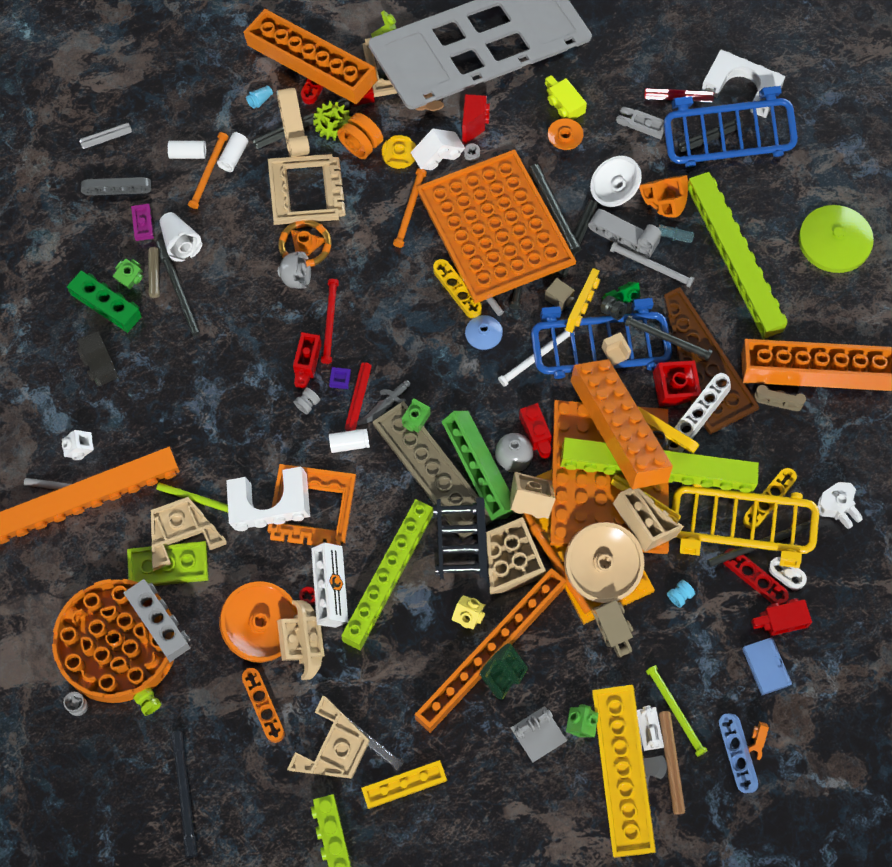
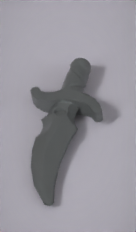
M405 380L394 391L388 389L381 390V395L388 396L379 401L366 416L359 420L357 426L380 417L387 408L392 407L394 402L400 404L404 401L406 403V399H400L398 396L407 389L406 387L410 386V382Z

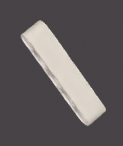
M719 373L713 377L675 426V429L691 439L694 438L729 393L731 383L726 374ZM719 381L727 382L724 387H718L717 383ZM708 396L715 397L713 402L705 401ZM696 411L703 412V415L699 418L693 416ZM684 426L692 427L688 433L682 432V428ZM667 439L669 444L668 451L680 453L684 451V448L680 446L677 448L670 447L672 441Z

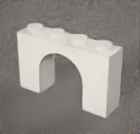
M720 50L703 82L701 91L714 92V97L718 98L724 84L729 79L745 77L753 81L758 89L753 101H761L766 99H760L759 91L765 87L781 86L782 88L785 76L771 71L762 65H757L747 59L735 56L730 52ZM770 107L756 108L757 115L766 118Z
M302 467L283 470V496L277 505L267 510L254 508L252 486L246 477L227 480L229 524L237 531H245L250 527L263 528L267 524H283L285 521H301L306 517H310L308 481L305 470Z

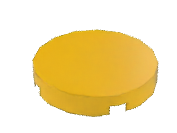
M392 136L382 146V158L392 168H406L415 161L411 151L416 147V144L407 136Z

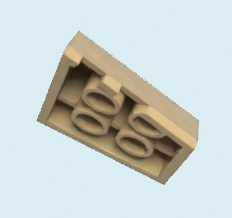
M523 517L486 532L490 594L515 590L541 579L546 574L544 565Z

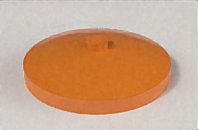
M260 581L244 584L234 590L224 602L219 617L221 635L229 649L237 656L251 662H268L281 657L277 620L294 619V616L298 615L297 607L292 604V597L279 586Z

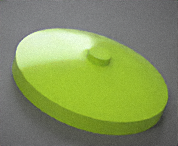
M828 205L812 211L805 218L799 232V245L804 256L814 266L828 272L844 273L860 267L867 260L873 247V233L868 222L858 212L845 206Z

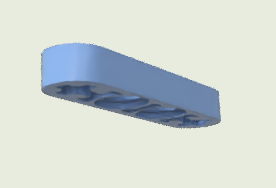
M724 714L719 720V726L737 787L743 793H753L758 788V779L741 722L734 714ZM729 720H732L733 723L730 724V726H727L726 723H728ZM736 731V734L729 735V732ZM735 737L740 741L737 749H734L731 744L732 739ZM741 757L746 761L743 769H740L737 765L738 759ZM747 780H750L751 784H749L748 787H745L744 783H746Z

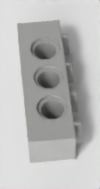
M145 579L123 592L169 662L190 649L187 643L190 641L184 630L182 632L178 630L176 626L179 625V622L173 614L169 616L165 611L168 609V606L162 598L160 600L157 599L155 594L158 592L152 583L147 584ZM153 600L150 606H143L145 601ZM157 616H163L161 622L154 623V619ZM168 632H174V636L171 639H165V635Z

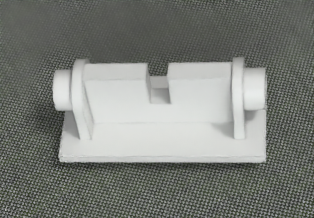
M644 706L643 709L637 710L644 751L664 748L656 707Z

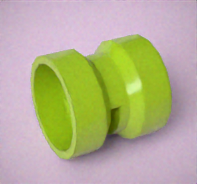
M151 688L137 693L133 698L141 706L144 716L152 714L162 705L159 699L154 697V692Z

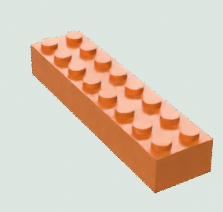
M264 9L243 32L247 46L356 105L378 81L374 66L267 9Z
M757 339L744 340L741 352L743 383L892 391V347Z
M606 359L574 365L570 382L632 490L668 483L673 465L610 360Z

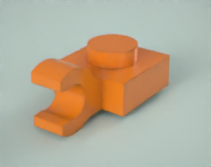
M759 722L758 727L754 726L751 737L754 739V744L748 746L749 753L753 750L758 752L757 760H760L762 757V748L764 747L769 729L768 724Z

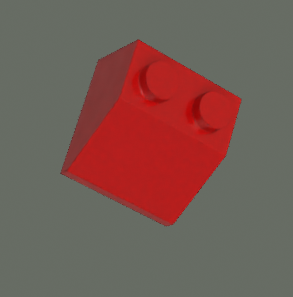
M465 94L462 124V144L464 145L484 132L485 124H489L490 103H487V96Z
M695 360L658 363L655 367L653 376L659 407L677 406L697 399L701 394Z

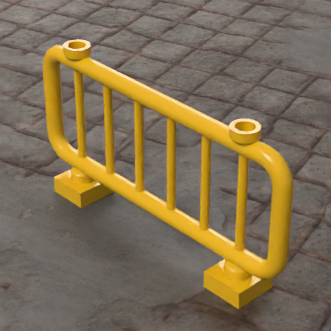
M697 484L681 486L674 492L671 509L678 514L681 496L685 493L695 494L691 531H680L677 535V538L681 539V554L700 556L702 541L781 551L779 566L800 568L802 554H807L816 547L819 508L813 501L803 499L801 493L795 492L791 493V497L705 488ZM699 495L715 496L710 535L694 533ZM719 497L734 499L730 537L714 535ZM738 499L754 501L750 539L734 538ZM758 502L774 503L770 542L754 540ZM778 504L794 506L790 544L774 542ZM798 506L807 507L811 510L809 542L805 546L794 545Z

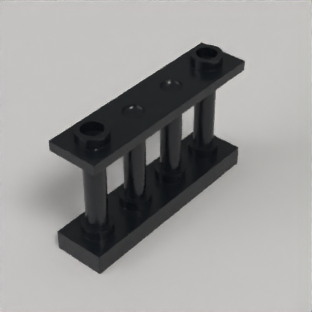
M476 498V503H472V505L441 506V499H437V504H433V516H437L439 563L435 564L436 575H440V580H444V573L475 572V574H479V578H487L484 498ZM473 513V515H477V522H474L473 525L442 526L441 514ZM474 532V534L478 535V542H474V544L442 545V534ZM474 552V554H478L479 562H475V564L443 565V553Z

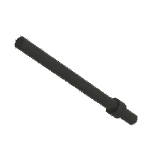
M158 240L156 244L160 252L161 262L165 264L193 336H197L199 330L171 262L172 259L167 254L163 240Z
M811 520L802 524L796 523L795 536L801 535L803 531L810 529ZM792 525L789 529L776 533L774 542L790 537ZM771 536L760 539L759 541L770 542ZM739 547L708 559L707 563L709 567H712L759 548Z

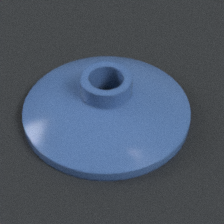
M487 315L477 316L470 320L465 330L466 339L469 344L481 350L491 349L498 345L503 333L500 323L495 318ZM481 328H486L487 331H481Z

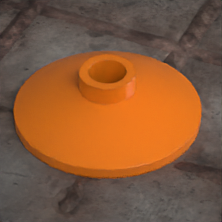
M558 119L550 125L548 139L558 149L571 150L582 142L583 129L578 122L572 119Z

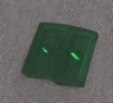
M507 643L489 659L479 675L496 698L503 700L513 683L520 684L528 667L513 646Z

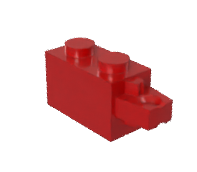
M301 332L293 364L295 387L306 388L310 378H314L322 346L320 335Z
M791 599L786 602L787 604L779 605V603L768 605L766 610L760 613L761 617L752 619L753 629L764 627L765 631L768 630L770 636L808 628L812 623L806 601Z

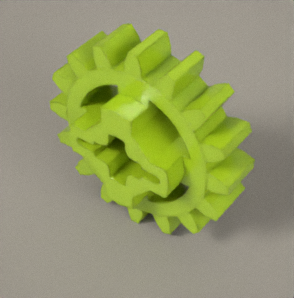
M329 101L328 106L323 103L322 109L317 108V113H314L313 116L315 119L313 120V125L316 126V132L321 131L320 137L326 135V140H329L330 137H333L334 141L336 140V136H338L337 129L348 123V120L351 118V116H348L350 111H344V105L339 107L338 102L332 105L331 101Z

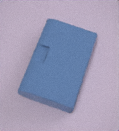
M768 638L742 648L761 695L792 685L773 638Z

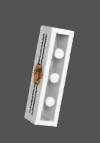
M322 543L311 548L317 625L336 628L348 623L343 548L339 545Z

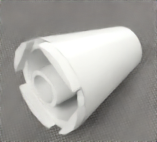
M166 213L161 217L160 226L167 254L170 258L179 262L186 261L184 258L189 256L193 258L202 247L199 234L175 213Z

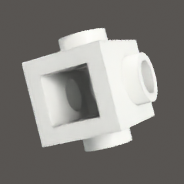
M74 430L62 439L64 457L81 460L92 452L91 432Z

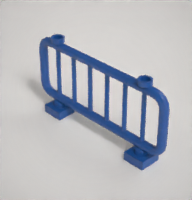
M781 86L762 88L759 91V97L766 100L694 109L688 108L693 104L692 96L674 98L672 109L678 110L670 112L664 119L668 156L675 163H685V167H694L696 162L767 153H773V157L783 156V151L793 149L797 143L793 105L787 99H776L781 94ZM779 105L784 106L787 110L790 142L779 145L774 112V106ZM770 107L775 139L774 146L761 147L756 108ZM753 109L757 148L744 149L739 110ZM735 111L740 150L726 151L721 112ZM718 113L723 152H708L704 114ZM700 115L705 154L691 155L687 116ZM683 117L688 155L682 157L675 154L671 129L672 119Z
M652 298L634 300L631 306L632 314H625L620 320L612 318L611 315L582 318L580 326L588 325L593 362L597 361L591 325L606 323L609 338L612 336L610 323L626 322L628 316L631 315L633 319L643 320L645 324H647L649 319H656L660 322L661 331L669 334L666 318L659 312H651L653 307ZM560 306L542 308L540 313L541 322L537 323L531 330L536 367L544 374H554L555 379L564 378L565 373L573 372L574 365L560 366L555 328L566 327L568 319L559 320L561 316ZM625 326L628 346L631 349L630 360L620 362L613 367L647 366V370H654L658 363H665L670 360L672 356L671 343L663 340L665 354L661 357H653L649 333L645 332L649 358L634 359L629 326ZM551 328L556 366L546 367L542 362L539 331L542 329ZM573 331V333L570 332L574 362L577 365L579 363Z

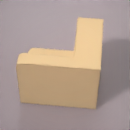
M621 332L604 339L601 348L613 366L629 359L631 349Z

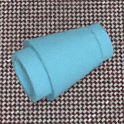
M267 85L249 92L246 100L250 107L259 108L273 95V91Z

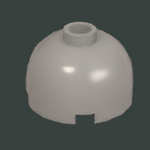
M305 252L289 253L283 257L278 267L279 277L290 288L305 289V285L310 283L311 267H306L305 259L309 258Z
M509 433L504 435L497 443L495 458L498 465H501L506 471L519 472L526 469L532 461L533 447L526 436L520 433Z

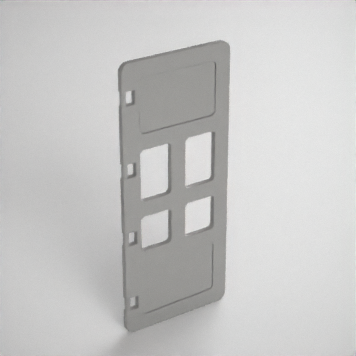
M474 0L373 37L369 40V48L405 106L409 109H416L429 102L437 101L471 88L481 82L492 80L528 64L557 55L572 47L588 43L591 40L592 34L569 0ZM500 6L510 22L478 33L467 18L478 12ZM451 22L456 23L465 39L443 46L433 32V29ZM515 33L519 34L529 50L501 61H496L486 44ZM572 39L573 43L568 45L565 43V41ZM473 50L484 67L461 74L451 60V57ZM523 57H526L528 59L524 62L519 61V59ZM476 75H479L481 77L477 80L472 79V77ZM432 93V97L425 99L424 95Z

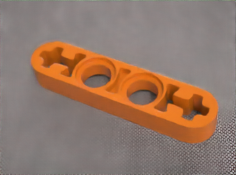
M248 668L242 674V681L265 735L272 743L280 742L284 738L285 733L258 670ZM251 673L253 676L257 675L254 678L257 686L254 688L250 680L246 681ZM263 691L265 693L264 699L262 701L254 700L255 692ZM265 709H270L273 712L272 717L268 720L261 717ZM273 723L275 729L280 730L278 737L275 738L273 735H269L272 733V730L268 724Z

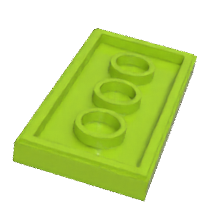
M206 541L164 546L171 565L155 571L152 568V546L127 549L128 580L140 582L145 579L147 584L152 583L153 586L209 580Z

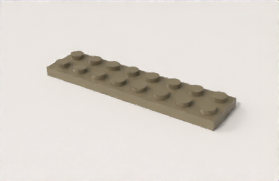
M404 401L373 421L374 427L434 504H437V499H441V506L472 505V503H476V498H479L425 427L423 426L418 433L414 430L409 431L403 426L402 417L409 408ZM485 508V526H486V525H488L489 523H491V522L494 521V520H491V518H490V516H489V514H488V512H487V510H486V508ZM473 513L442 514L450 525H473L474 522H477V515H473ZM474 532L457 533L462 541H465L474 534Z

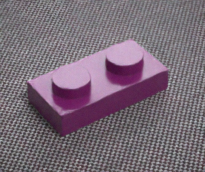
M150 204L131 206L135 240L154 239Z

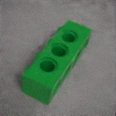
M80 271L67 286L73 297L127 333L142 317L137 304L132 301L129 303L119 292L114 293L104 282L99 283L90 273L86 274Z

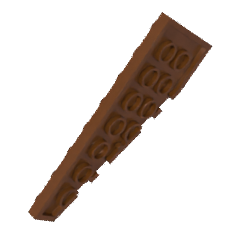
M679 287L664 294L663 299L672 335L707 351L709 349L712 350V354L707 361L704 360L705 357L675 345L679 361L695 360L701 393L716 374L724 373L730 379L731 389L704 424L709 435L757 411L759 405L682 289ZM719 381L717 386L724 387L727 382ZM708 396L705 401L713 402L715 397ZM696 399L689 401L691 406ZM702 411L695 412L698 418L703 415Z

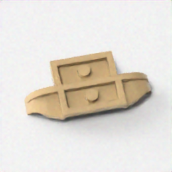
M292 600V604L297 607L298 615H295L294 619L277 620L282 661L299 660V664H304V673L301 676V680H310L318 672L322 657L325 656L321 625H317L316 613L308 602Z

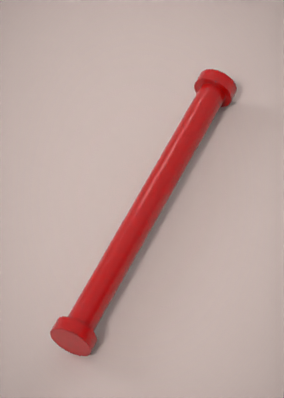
M337 279L328 280L329 295L324 350L321 357V362L324 364L332 363L331 345L336 288L339 285Z

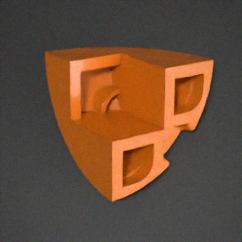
M687 175L655 180L641 184L639 189L647 205H651L662 216L674 218L678 217L685 208L688 196Z

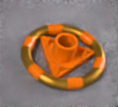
M296 221L288 225L281 232L278 246L282 257L289 254L286 251L285 243L290 232L295 251L305 252L307 256L325 242L319 256L306 260V267L319 264L330 252V234L322 224L316 221ZM306 226L313 227L317 229L323 235V237L311 235L307 231L300 232L294 229Z

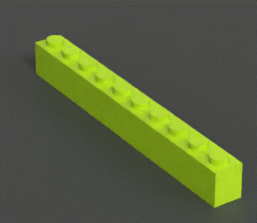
M709 172L689 178L688 191L762 338L765 339L784 332L787 318L785 314L781 313L778 300L773 297L769 283L765 282L763 271L757 266L753 252L749 251L747 240L745 237H742L739 224L734 221L730 207L726 206L724 195L722 192H719L715 178H712Z
M564 438L560 467H565L568 470L583 469L586 472H604L607 475H624L606 443ZM664 450L673 465L668 483L674 481L682 482L684 485L697 484L705 488L713 486L720 487L723 490L736 489L744 493L753 492L758 485L759 463Z

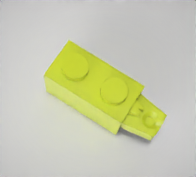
M552 75L545 79V85L548 88V101L552 106L556 107L561 118L574 120L586 113L587 103L567 78L561 82H557Z

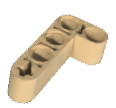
M295 88L277 90V99L289 157L308 156L309 142L304 134Z

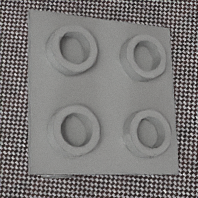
M545 706L511 727V730L532 763L567 741L552 718L551 711L547 710Z

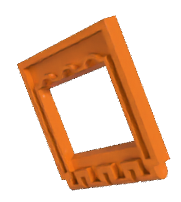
M279 464L272 507L277 505L283 496V470L299 466ZM302 467L307 473L308 489L343 493L337 530L273 523L268 524L267 531L271 533L270 540L284 542L285 535H288V542L304 544V539L307 538V545L318 546L326 540L329 544L341 546V543L346 542L356 474Z

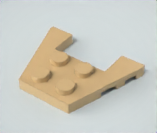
M189 497L151 510L153 571L171 565L164 546L203 533L209 550L226 545V539L218 533L212 523L210 524Z
M322 696L315 713L333 721L331 729L315 761L295 752L287 770L352 779L370 740L327 697Z

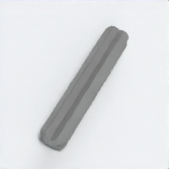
M125 123L81 138L80 143L82 148L85 149L131 133L132 129L129 123Z

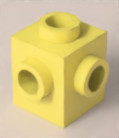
M463 595L457 603L451 620L460 623L465 628L474 629L477 623L481 624L484 619L485 613L482 611L485 604L480 603L475 598Z

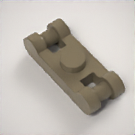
M765 385L758 386L754 394V399L758 403L792 411H800L806 401V397L803 394L794 396L786 394L784 391L768 390Z

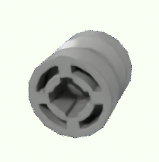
M306 388L302 392V396L295 399L294 404L300 411L308 414L312 410L311 407L316 405L320 398L314 391Z
M70 692L64 698V707L70 714L80 716L87 711L88 702L79 692Z

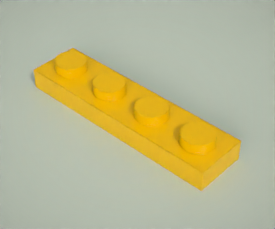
M592 269L568 318L566 331L573 333L575 326H580L583 317L581 314L586 313L589 305L587 302H591L595 291L593 289L597 290L599 286V270Z
M439 760L361 789L367 807L370 809L446 782L447 779Z

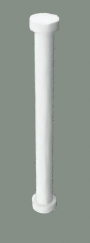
M566 328L564 332L556 337L557 345L571 337L570 332L566 331ZM553 340L541 348L542 356L554 348ZM534 354L506 375L498 377L500 383L504 387L507 386L510 380L535 362Z

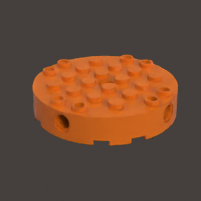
M107 579L96 582L85 590H80L66 603L55 622L52 650L61 674L77 691L96 701L120 703L133 700L137 693L147 688L154 689L167 675L174 660L169 662L123 592L138 583L133 580ZM156 593L155 596L160 600L161 597ZM153 600L145 601L143 606H150ZM169 609L165 610L169 616L172 615ZM157 616L154 619V623L161 622L163 616ZM168 632L165 635V639H171L174 636V632ZM119 637V641L111 643L113 638Z

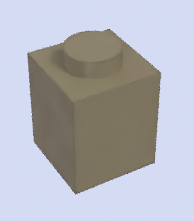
M556 278L546 290L545 300L555 307L560 306L561 311H563L566 307L569 308L573 304L575 290Z

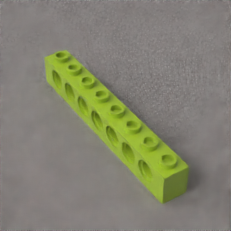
M415 499L341 635L344 643L361 651L433 517V507Z

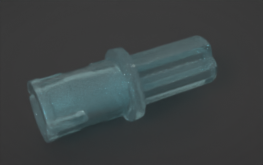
M661 224L658 227L662 237L673 239L672 241L693 242V232Z

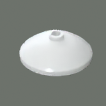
M615 156L604 161L596 169L591 179L590 188L594 199L607 207L619 206L630 200L637 192L641 183L640 167L632 158L627 156Z

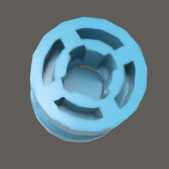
M685 580L679 581L677 588L667 592L669 599L679 608L685 604L687 598L691 599L695 595L694 589Z

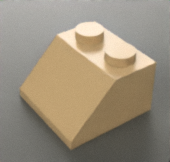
M514 472L509 500L510 509L518 514L526 513L535 518L549 519L556 499L552 481Z

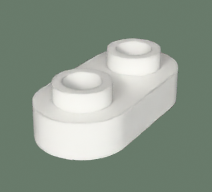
M780 557L774 558L769 564L770 574L790 589L799 590L805 585L806 575L799 568L779 566ZM775 567H781L782 571H777ZM792 578H796L798 583H794Z

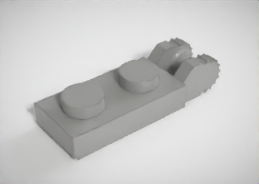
M621 108L620 113L624 117L621 115L617 116L616 121L618 124L628 126L658 139L662 138L665 132L664 120L636 109Z

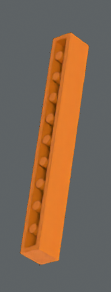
M170 446L1 511L0 544L10 541L9 538L14 536L21 537L27 535L28 531L36 528V530L45 528L50 522L63 521L68 515L81 514L85 511L84 509L91 506L92 508L99 507L104 501L109 499L111 501L121 498L122 494L127 492L130 494L140 490V487L145 485L153 486L158 483V480L163 478L171 479L175 477L176 473L180 471Z
M551 568L415 713V720L431 733L564 590L566 580Z

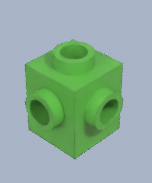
M125 258L124 261H120L116 266V272L113 277L131 290L134 284H138L143 278V271L140 269L141 265L133 259L129 261Z
M588 705L570 707L566 732L577 737H595L599 713L591 710V707Z

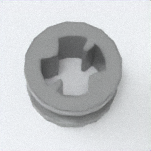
M470 143L465 146L464 157L467 161L474 162L479 159L480 148L478 145ZM471 150H472V152L475 151V154H474V155H472V153L469 154V151H471Z

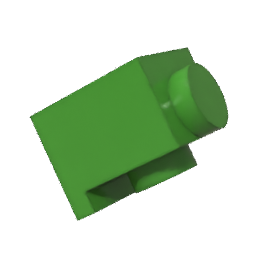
M413 398L411 405L402 417L403 426L409 431L414 430L419 433L430 416V407Z

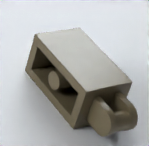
M613 600L591 609L606 646L613 647L619 658L631 653L632 648L628 640L633 638L631 634L633 628L630 622L624 618L625 610L621 602ZM623 642L624 647L619 648L618 644Z

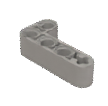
M602 209L596 211L588 224V227L593 232L613 242L615 241L618 245L646 258L651 257L660 242L661 231L658 227L649 224L645 230H642Z

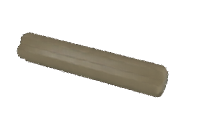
M150 247L148 249L150 298H158L160 296L159 250L157 247Z

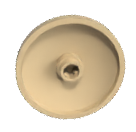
M608 522L594 523L577 532L569 542L564 559L565 572L572 587L586 599L601 603H608L613 600L619 601L632 593L639 584L644 571V554L636 537L626 528Z

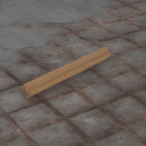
M663 711L659 713L667 762L673 813L679 815L685 813L673 726L670 711Z

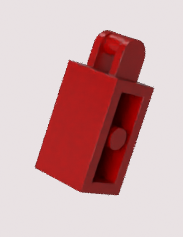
M538 403L520 409L519 419L527 438L532 444L533 451L538 450L540 457L548 458L551 454L552 436Z

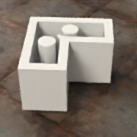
M432 129L411 151V154L420 169L433 170L442 159H457L465 147L456 132Z

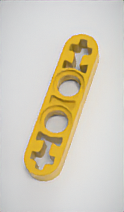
M444 259L437 260L433 265V270L438 280L469 318L480 316L482 311L481 303L474 304L462 279L448 261ZM438 267H445V273L441 269L438 270ZM454 278L457 280V284L451 286L447 283V280ZM460 292L468 294L465 299H460L457 295ZM470 305H471L473 308H476V307H477V311H474V310H471V311H470Z
M638 407L651 429L663 432L667 439L694 454L699 447L696 441Z
M790 468L781 470L762 494L772 495L770 489L776 487L781 492L779 496L784 497L797 479L795 471ZM790 475V480L788 479L785 482V484L782 485L781 482L783 481L784 477ZM758 502L757 513L759 515L756 517L755 529L759 527L773 510L774 503H768L769 509L762 510ZM754 504L743 517V524L748 529H751L752 525L749 519L753 516Z

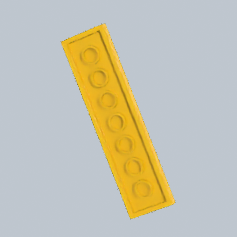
M626 685L592 690L595 712L599 713L597 731L613 857L656 853L634 686Z

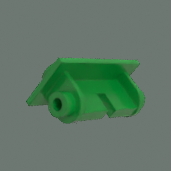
M629 281L627 284L619 287L618 292L614 289L605 293L601 297L602 302L607 296H612L617 301H622L626 304L641 297L639 283H631Z

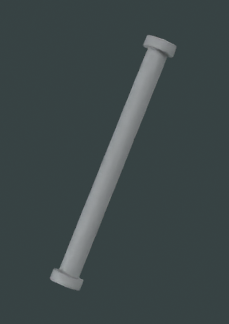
M615 241L610 249L613 253L617 252L686 284V287L690 288L694 281V277L689 278L618 245Z

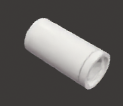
M232 133L217 165L225 171L233 172L248 144V139L240 133Z
M168 141L169 159H205L206 142Z
M367 429L329 434L331 453L370 447Z

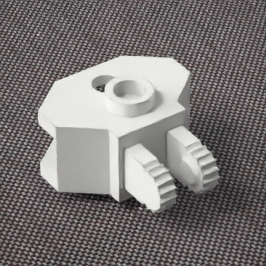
M838 482L824 491L817 505L820 516L834 517L835 520L839 519L847 529L853 527V523L846 513H849L856 522H860L862 516L854 507L856 503L853 501L856 491L855 487L851 483Z

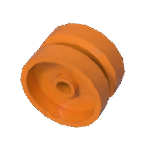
M355 113L348 120V123H345L337 131L339 140L344 147L360 159H366L373 151V148H376L383 141V135L377 125L361 113Z

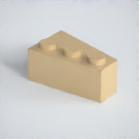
M629 488L620 492L613 502V505L640 543L644 552L677 537L684 527L680 523L674 522L665 510H660L654 504V501L639 488L633 490Z

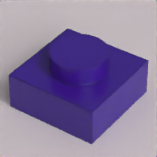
M332 367L330 388L349 389L351 369Z

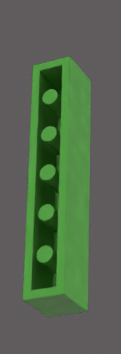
M453 411L441 422L480 498H484L485 508L491 520L507 519L514 513L510 509L509 500L511 492L469 411Z

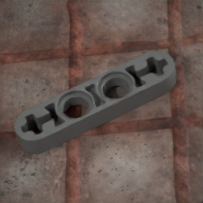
M145 177L86 179L81 182V192L85 195L142 194L151 191V180Z

